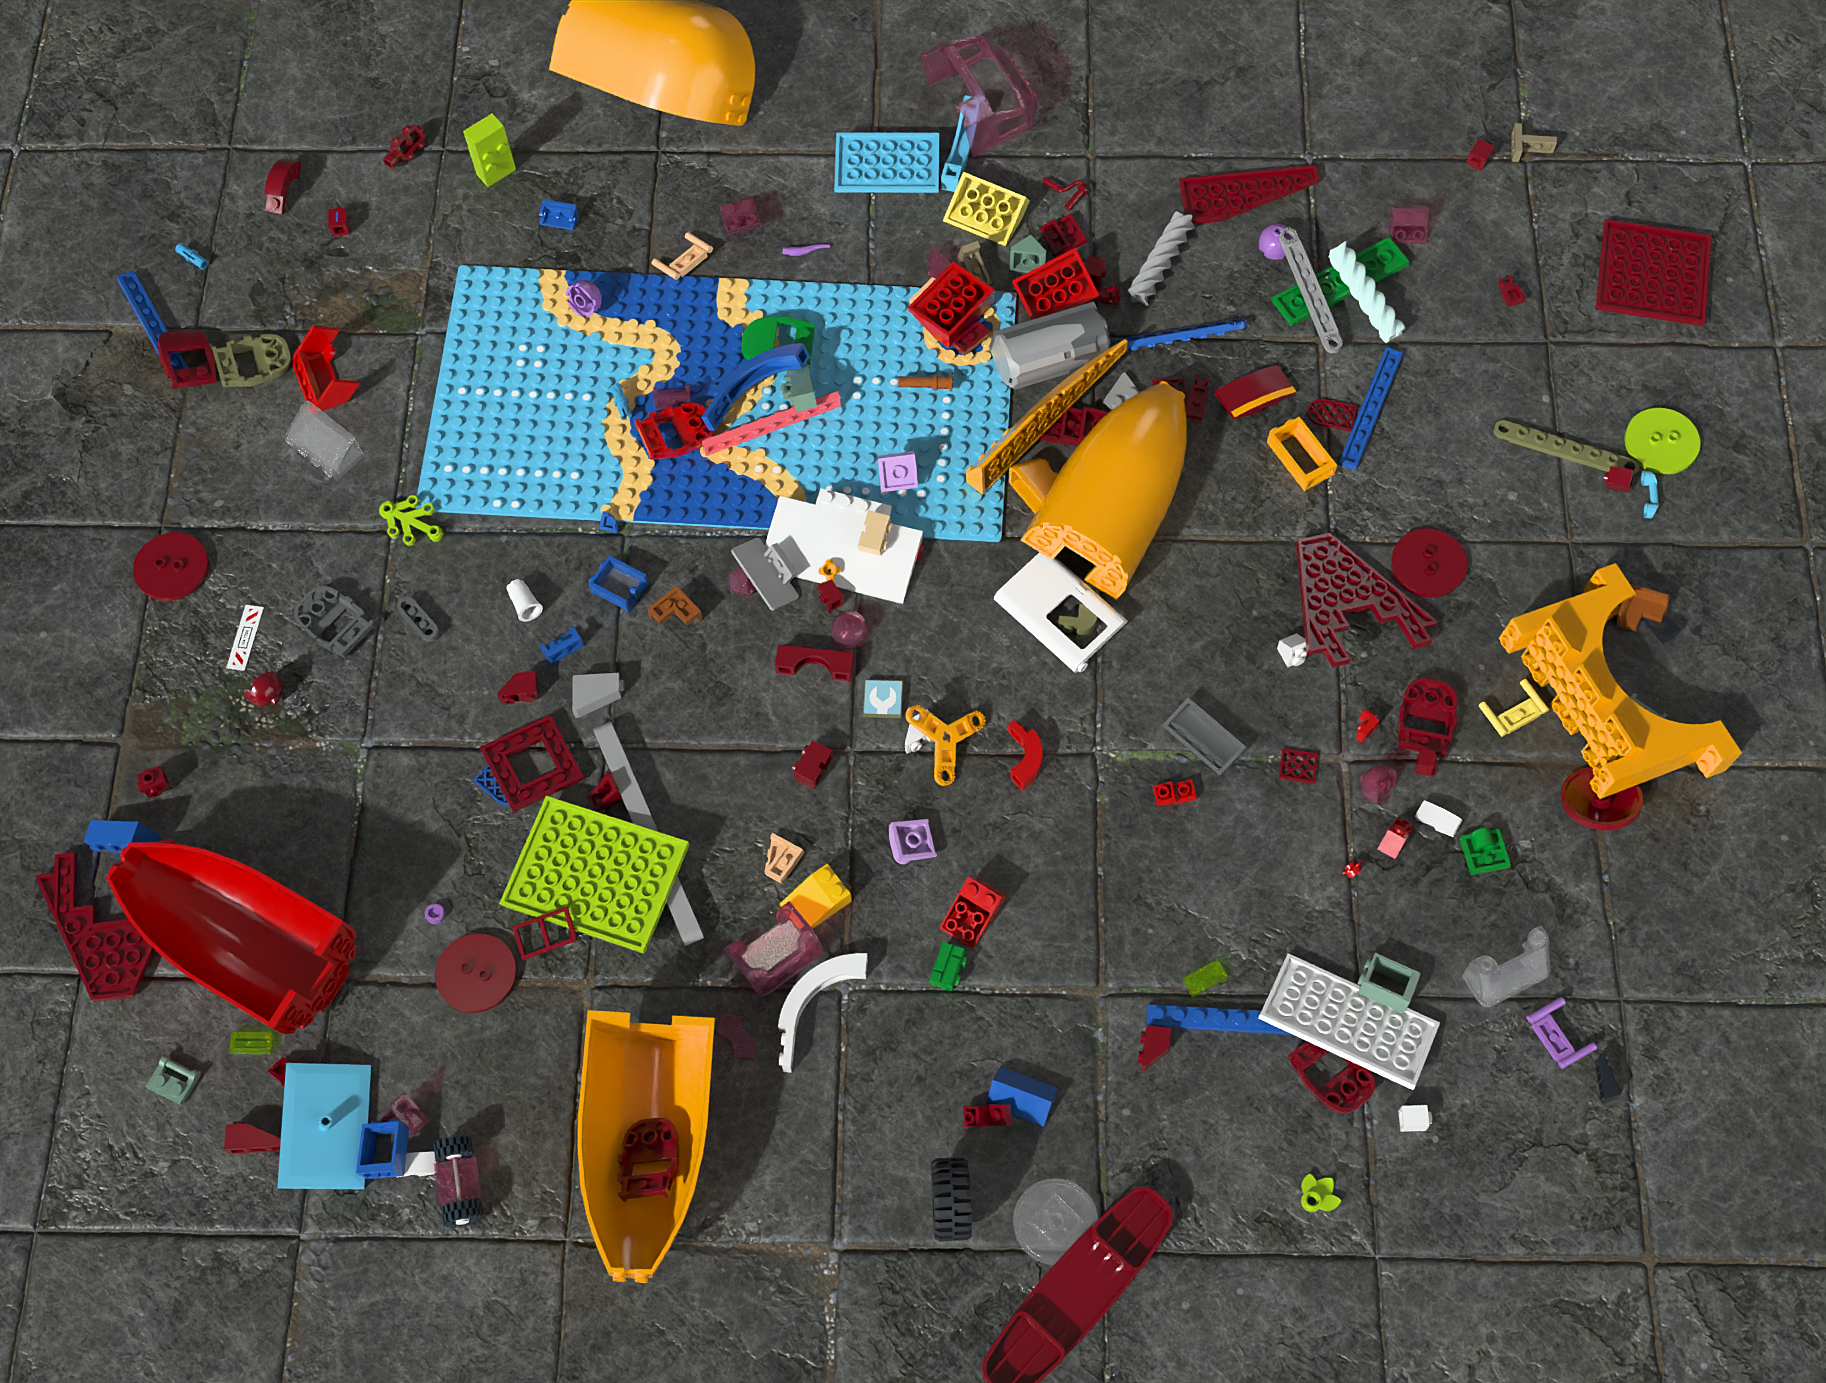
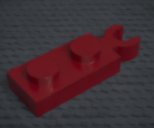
M1199 374L1195 376V384H1191L1185 410L1186 418L1202 421L1209 387H1206L1209 376H1206L1204 381L1199 380Z

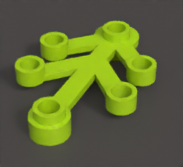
M411 495L406 501L395 504L392 501L382 503L379 513L383 518L387 519L389 526L387 533L391 538H397L400 535V531L396 527L395 518L401 520L404 532L403 541L407 546H412L415 543V538L412 535L410 525L426 532L428 537L434 542L440 541L443 538L444 533L439 526H429L415 519L424 515H432L435 511L433 505L425 503L420 509L407 513L400 512V510L408 507L416 508L419 505L418 498ZM411 537V541L407 542L406 540Z

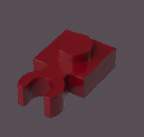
M1508 276L1506 279L1507 283L1503 282L1502 278H1500L1498 286L1502 289L1500 294L1507 306L1511 307L1524 303L1526 297L1518 284L1513 286V278Z

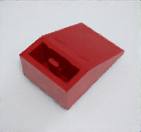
M975 875L968 876L939 928L974 949L1000 910L1007 895Z

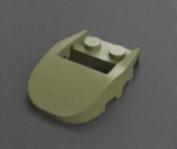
M263 334L257 338H251V335L245 336L243 340L234 342V340L226 342L227 346L219 349H216V346L212 347L223 387H251L282 376L287 371L291 361L286 341L275 334ZM252 351L259 375H254L252 378L239 377L233 354Z

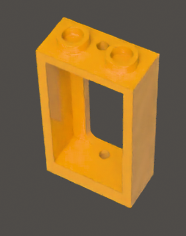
M1300 417L1294 420L1290 419L1283 426L1275 427L1269 432L1268 445L1304 491L1335 475L1337 464ZM1290 437H1295L1318 468L1305 475L1281 442Z

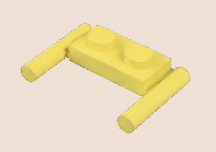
M1527 679L1522 680L1520 684L1530 698L1496 717L1486 702H1482L1479 705L1501 737L1549 711V708Z

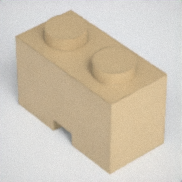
M868 510L864 523L866 532L862 531L858 543L859 551L881 556L882 550L885 551L887 548L888 540H886L887 533H891L893 523L889 515Z

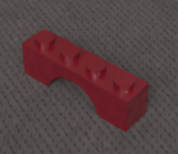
M778 645L775 671L778 674L795 675L805 665L819 664L830 672L832 680L851 682L854 653H850L847 650L832 651L828 648L813 649L810 646Z

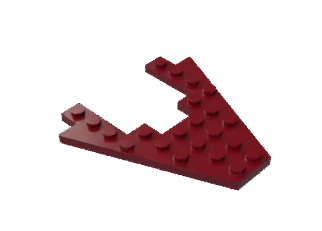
M170 839L155 841V843L175 844V841ZM75 852L55 854L54 873L36 875V880L90 999L93 1002L135 997L155 949L143 939L129 919L95 923L96 907L94 905L76 907L77 854Z

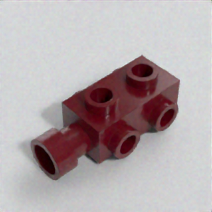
M415 124L411 126L406 125L401 130L402 134L399 137L396 136L390 142L391 146L388 150L391 153L383 158V162L387 167L393 169L398 164L397 161H409L414 156L413 151L416 148L419 150L424 146L425 142L423 140L426 136L421 126H416Z

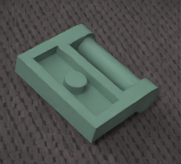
M165 1054L161 1057L158 1067L145 1087L183 1106L200 1078L201 1072L183 1066ZM170 1068L187 1076V1082L185 1083L165 1073L166 1069Z

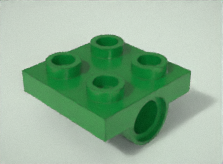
M1489 828L1475 830L1472 834L1463 835L1459 838L1471 875L1506 869L1511 866L1499 829L1489 830Z

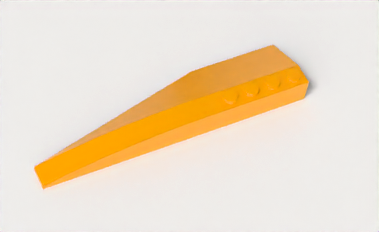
M1124 339L1104 351L1052 389L1011 429L1008 428L1004 432L1003 437L999 441L996 440L990 450L979 457L975 465H971L967 469L966 482L983 495L1127 351L1128 341Z

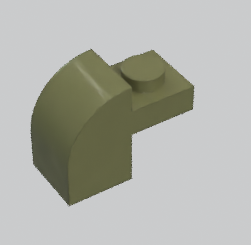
M1079 604L1078 617L1059 616L1058 629L1064 633L1077 632L1076 639H1084L1094 632L1097 616L1084 604Z

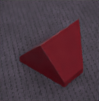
M609 769L596 788L587 796L595 812L623 801Z

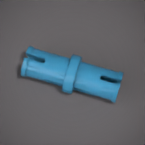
M179 243L176 246L175 251L184 256L186 261L194 263L200 269L204 270L207 268L209 261L200 256L198 251L190 249L184 243Z
M620 383L615 384L617 389L612 385L610 389L615 399L614 404L618 407L620 418L627 420V415L630 419L632 414L628 407L629 401L624 395L622 385Z

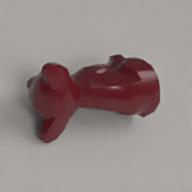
M1116 284L1109 288H1099L1097 291L1100 296L1087 302L1091 303L1094 300H1098L1106 304L1119 305L1121 301L1120 290Z

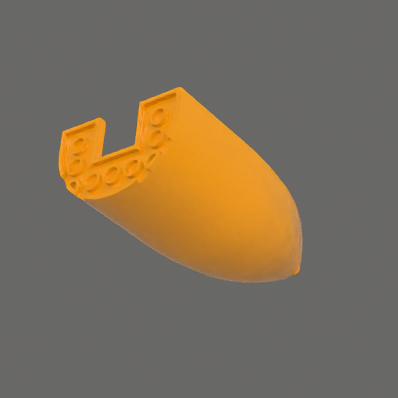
M1161 381L1159 384L1153 385L1130 397L1104 416L1073 451L1060 470L1022 536L1021 541L1051 560L1056 557L1064 546L1073 550L1096 565L1087 574L1084 581L1117 600L1125 591L1160 527L1176 491L1183 469L1187 443L1185 394L1177 391L1167 382Z
M592 1010L587 1012L578 1111L580 1187L587 1220L596 1247L608 1274L613 1276V1281L626 1282V1278H632L637 1283H648V1278H652L684 1222L694 1195L703 1157L708 1120L715 1018L672 1016V1025L631 1023L630 1013ZM659 1117L669 1119L674 1124L679 1138V1170L670 1196L634 1198L623 1202L618 1197V1192H621V1184L618 1182V1173H620L618 1156L623 1152L624 1146L622 1142L627 1130L634 1123L643 1119ZM671 1160L634 1164L632 1176L667 1172Z

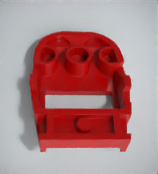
M683 403L680 407L673 408L670 405L657 413L655 411L649 413L648 418L639 421V418L635 419V427L638 429L650 460L677 458L703 447L702 441L713 436L714 431H709L701 418L706 408L698 403ZM672 421L682 442V448H667L657 424Z

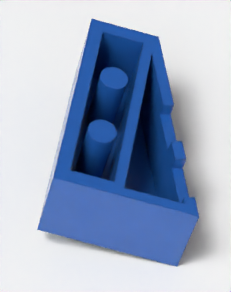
M91 820L83 842L91 846L90 849L97 852H102L103 850L121 853L129 843H153L161 841L162 837L139 822Z

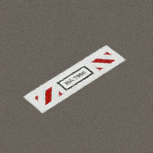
M245 605L226 668L245 671L264 607Z

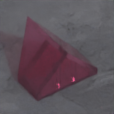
M741 566L727 575L730 593L751 596L757 592Z
M405 1092L388 1106L382 1122H389L390 1119H399L403 1124L410 1127L409 1133L414 1135L430 1122L427 1116Z

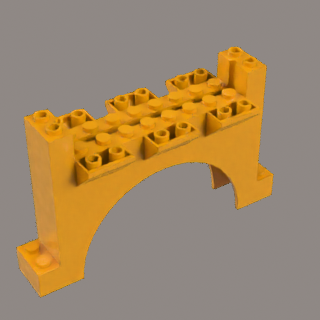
M1616 563L1598 569L1583 589L1585 593L1512 618L1499 637L1501 645L1508 654L1527 647L1521 656L1523 663L1528 667L1533 679L1540 688L1550 683L1551 687L1555 689L1557 696L1551 702L1554 712L1561 719L1564 728L1567 729L1570 735L1580 731L1588 741L1581 753L1584 760L1588 762L1590 767H1593L1595 776L1589 783L1600 799L1695 762L1704 776L1709 778L1726 771L1742 754L1721 720L1707 724H1683L1664 719L1634 702L1613 678L1603 654V629L1608 620L1617 616L1620 608L1619 604L1636 595Z

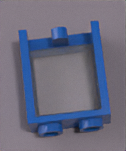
M609 556L606 561L601 563L598 572L590 578L588 585L592 594H596L630 613L650 584L646 574Z

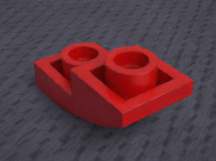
M1192 779L1175 784L1167 782L1153 786L1157 805H1171L1197 800Z

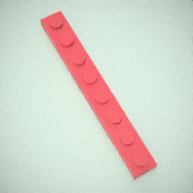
M838 391L827 393L823 397L816 399L817 407L798 412L795 410V406L788 410L776 412L769 417L760 418L750 424H743L739 428L727 430L720 435L708 437L702 441L703 451L708 456L841 407L840 395Z

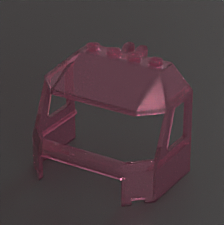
M979 34L974 37L940 43L920 54L929 87L949 76L952 77L953 74L958 72L973 97L955 106L957 112H961L965 119L962 123L972 157L1031 127L1037 110V94L1034 90L1031 91L1027 78L1022 77L1020 67L1015 66L1012 55L1007 54L1003 47ZM978 44L980 53L965 61L957 51V49ZM983 58L995 60L1013 87L1021 107L993 113L983 90L968 66ZM1023 114L1024 124L999 136L997 122Z

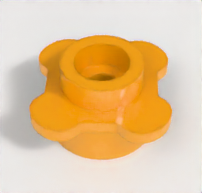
M828 559L819 568L818 572L820 575H824L827 581L830 579L833 581L834 577L840 574L841 568L835 566L833 561Z

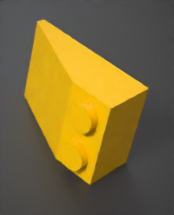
M826 864L800 884L780 903V906L800 933L804 935L852 901L850 892L830 866Z

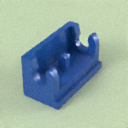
M543 199L539 211V216H541L540 224L574 231L579 217L577 205Z
M573 626L569 627V632L546 645L543 643L539 644L540 649L551 665L584 646L581 637Z

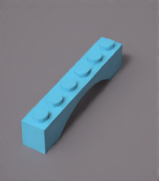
M964 96L952 150L944 165L941 176L942 190L955 192L965 170L981 114V98Z

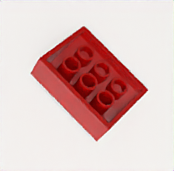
M1076 248L1012 281L1031 320L1083 305L1100 296Z
M952 262L908 306V310L935 339L950 348L952 341L966 331L994 302L995 289L955 262Z

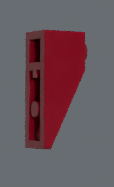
M234 1121L233 1124L226 1125L224 1150L229 1154L280 1151L281 1138L251 1126L244 1121Z

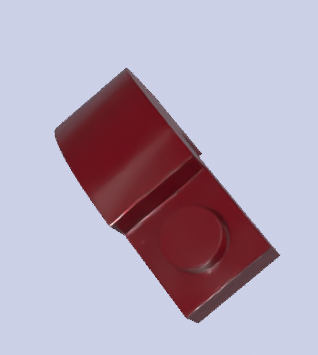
M284 158L279 159L272 166L264 190V194H267L265 211L279 214L285 213L287 190L292 180L300 179L301 161Z

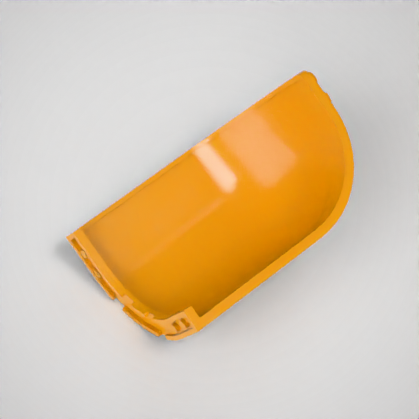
M698 0L570 1L568 4L569 9L566 15L562 16L557 29L549 70L631 102L663 112L706 122L742 126L746 122L755 81L754 54L745 29L732 14L724 9Z

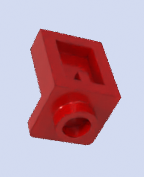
M1366 709L1361 712L1359 719L1363 722L1357 728L1358 734L1356 739L1360 743H1363L1377 729L1380 721L1373 712Z

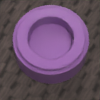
M437 903L430 904L424 913L425 918L431 924L441 923L446 916L442 905Z

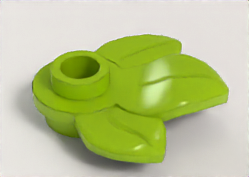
M1308 1174L1303 1179L1301 1187L1304 1194L1301 1197V1204L1306 1211L1316 1212L1319 1209L1332 1211L1339 1206L1341 1200L1331 1195L1334 1185L1333 1179L1323 1178L1316 1181L1311 1174ZM1309 1198L1314 1199V1205L1308 1203Z

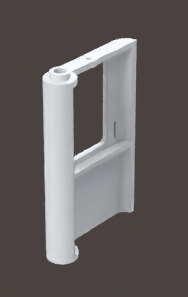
M1040 552L1000 588L994 596V600L1075 673L1083 672L1088 666V659L1128 622L1056 557L1051 560ZM1069 595H1074L1107 625V628L1085 649H1080L1046 618Z

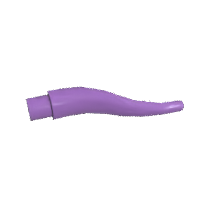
M815 244L805 247H783L782 253L789 256H801L816 249L830 248L831 246L829 244Z

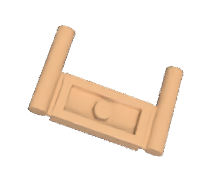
M687 232L685 238L694 243L691 248L669 266L658 259H653L652 265L677 280L707 258V253H711L713 247Z

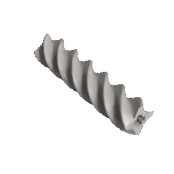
M1177 211L1174 213L1170 223L1164 229L1163 235L1157 241L1155 248L1149 254L1147 261L1140 269L1139 275L1136 276L1131 288L1128 290L1132 302H1140L1148 306L1147 297L1156 294L1155 284L1164 280L1163 270L1172 267L1170 258L1179 255L1178 245L1187 242L1186 232L1195 228L1191 221L1192 215H1183Z

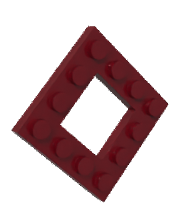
M551 715L480 747L513 813L544 799L546 796L555 794L584 780V776ZM542 741L556 770L521 785L507 757Z

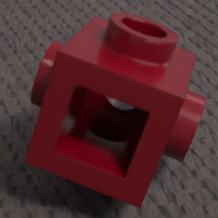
M160 765L145 769L142 773L137 774L139 782H137L138 789L141 793H145L148 798L160 796L163 792L171 789L166 773Z

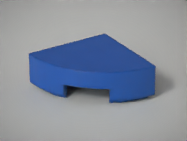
M603 511L599 529L618 533L617 520L609 512Z

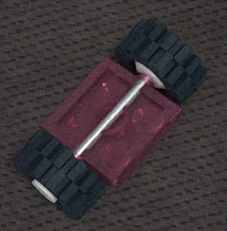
M456 1136L436 1141L433 1146L435 1161L438 1163L434 1164L438 1206L441 1207L443 1226L461 1227L462 1225L467 1226L470 1223L479 1222L482 1219L479 1202L481 1200L476 1157L471 1158L473 1156L471 1138L469 1136Z

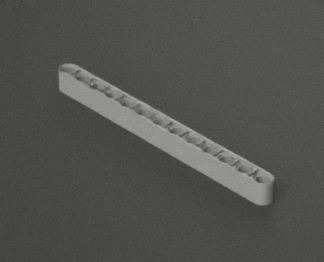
M608 722L594 728V734L632 823L658 832L612 723ZM677 876L666 903L684 945L687 946L704 937Z

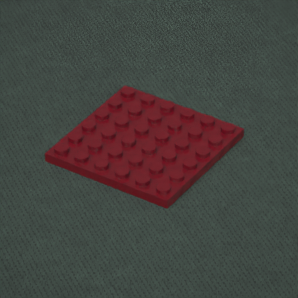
M1605 219L1602 230L1595 310L1703 326L1706 316L1711 235Z

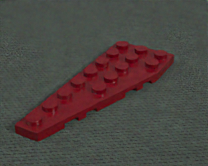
M1316 165L1179 178V188L1184 214L1192 215L1191 221L1193 224H1203L1227 220L1318 184L1319 177Z

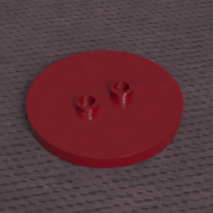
M1417 529L1405 534L1396 543L1391 555V569L1398 583L1407 591L1421 597L1437 598L1450 594L1460 586L1467 571V558L1462 546L1449 534L1436 529Z
M165 533L151 539L139 550L133 563V577L140 590L147 596L160 601L178 600L193 593L203 583L209 569V558L203 545L196 538L185 533Z
M470 934L452 942L441 954L435 970L436 985L443 999L453 1008L467 1013H480L498 1006L511 993L517 976L516 961L508 946L500 939L488 934Z

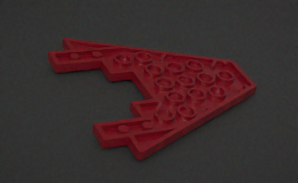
M1327 533L1298 539L1296 551L1306 654L1308 656L1324 653L1332 667L1349 664L1351 658L1336 633L1346 631L1350 626L1344 614L1367 609L1372 610L1379 623L1396 620L1413 649L1431 644L1432 640L1426 629L1435 628L1438 622L1335 536Z

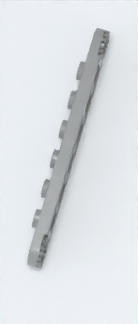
M1286 227L1279 235L1281 246L1324 349L1329 353H1337L1343 344L1338 328L1296 230ZM1290 234L1293 239L1289 241L1285 239L1284 235ZM1333 340L1338 346L1332 347L1328 341Z

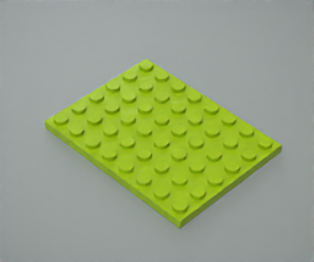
M546 796L499 904L533 917H539L568 906L575 931L645 954L690 843ZM564 912L544 919L545 921L569 928Z

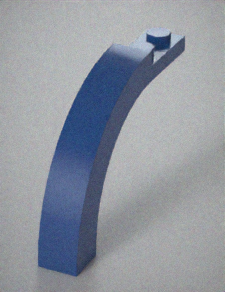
M789 344L763 352L744 362L727 375L713 391L715 398L701 417L709 431L716 430L733 403L755 383L782 371L803 369L810 358L804 344Z

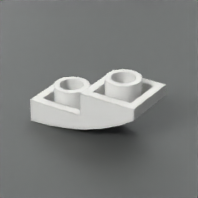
M1425 800L1415 815L1416 820L1431 825L1436 831L1454 837L1462 822V819Z
M434 1152L406 1153L404 1176H426L438 1173V1162L435 1161Z

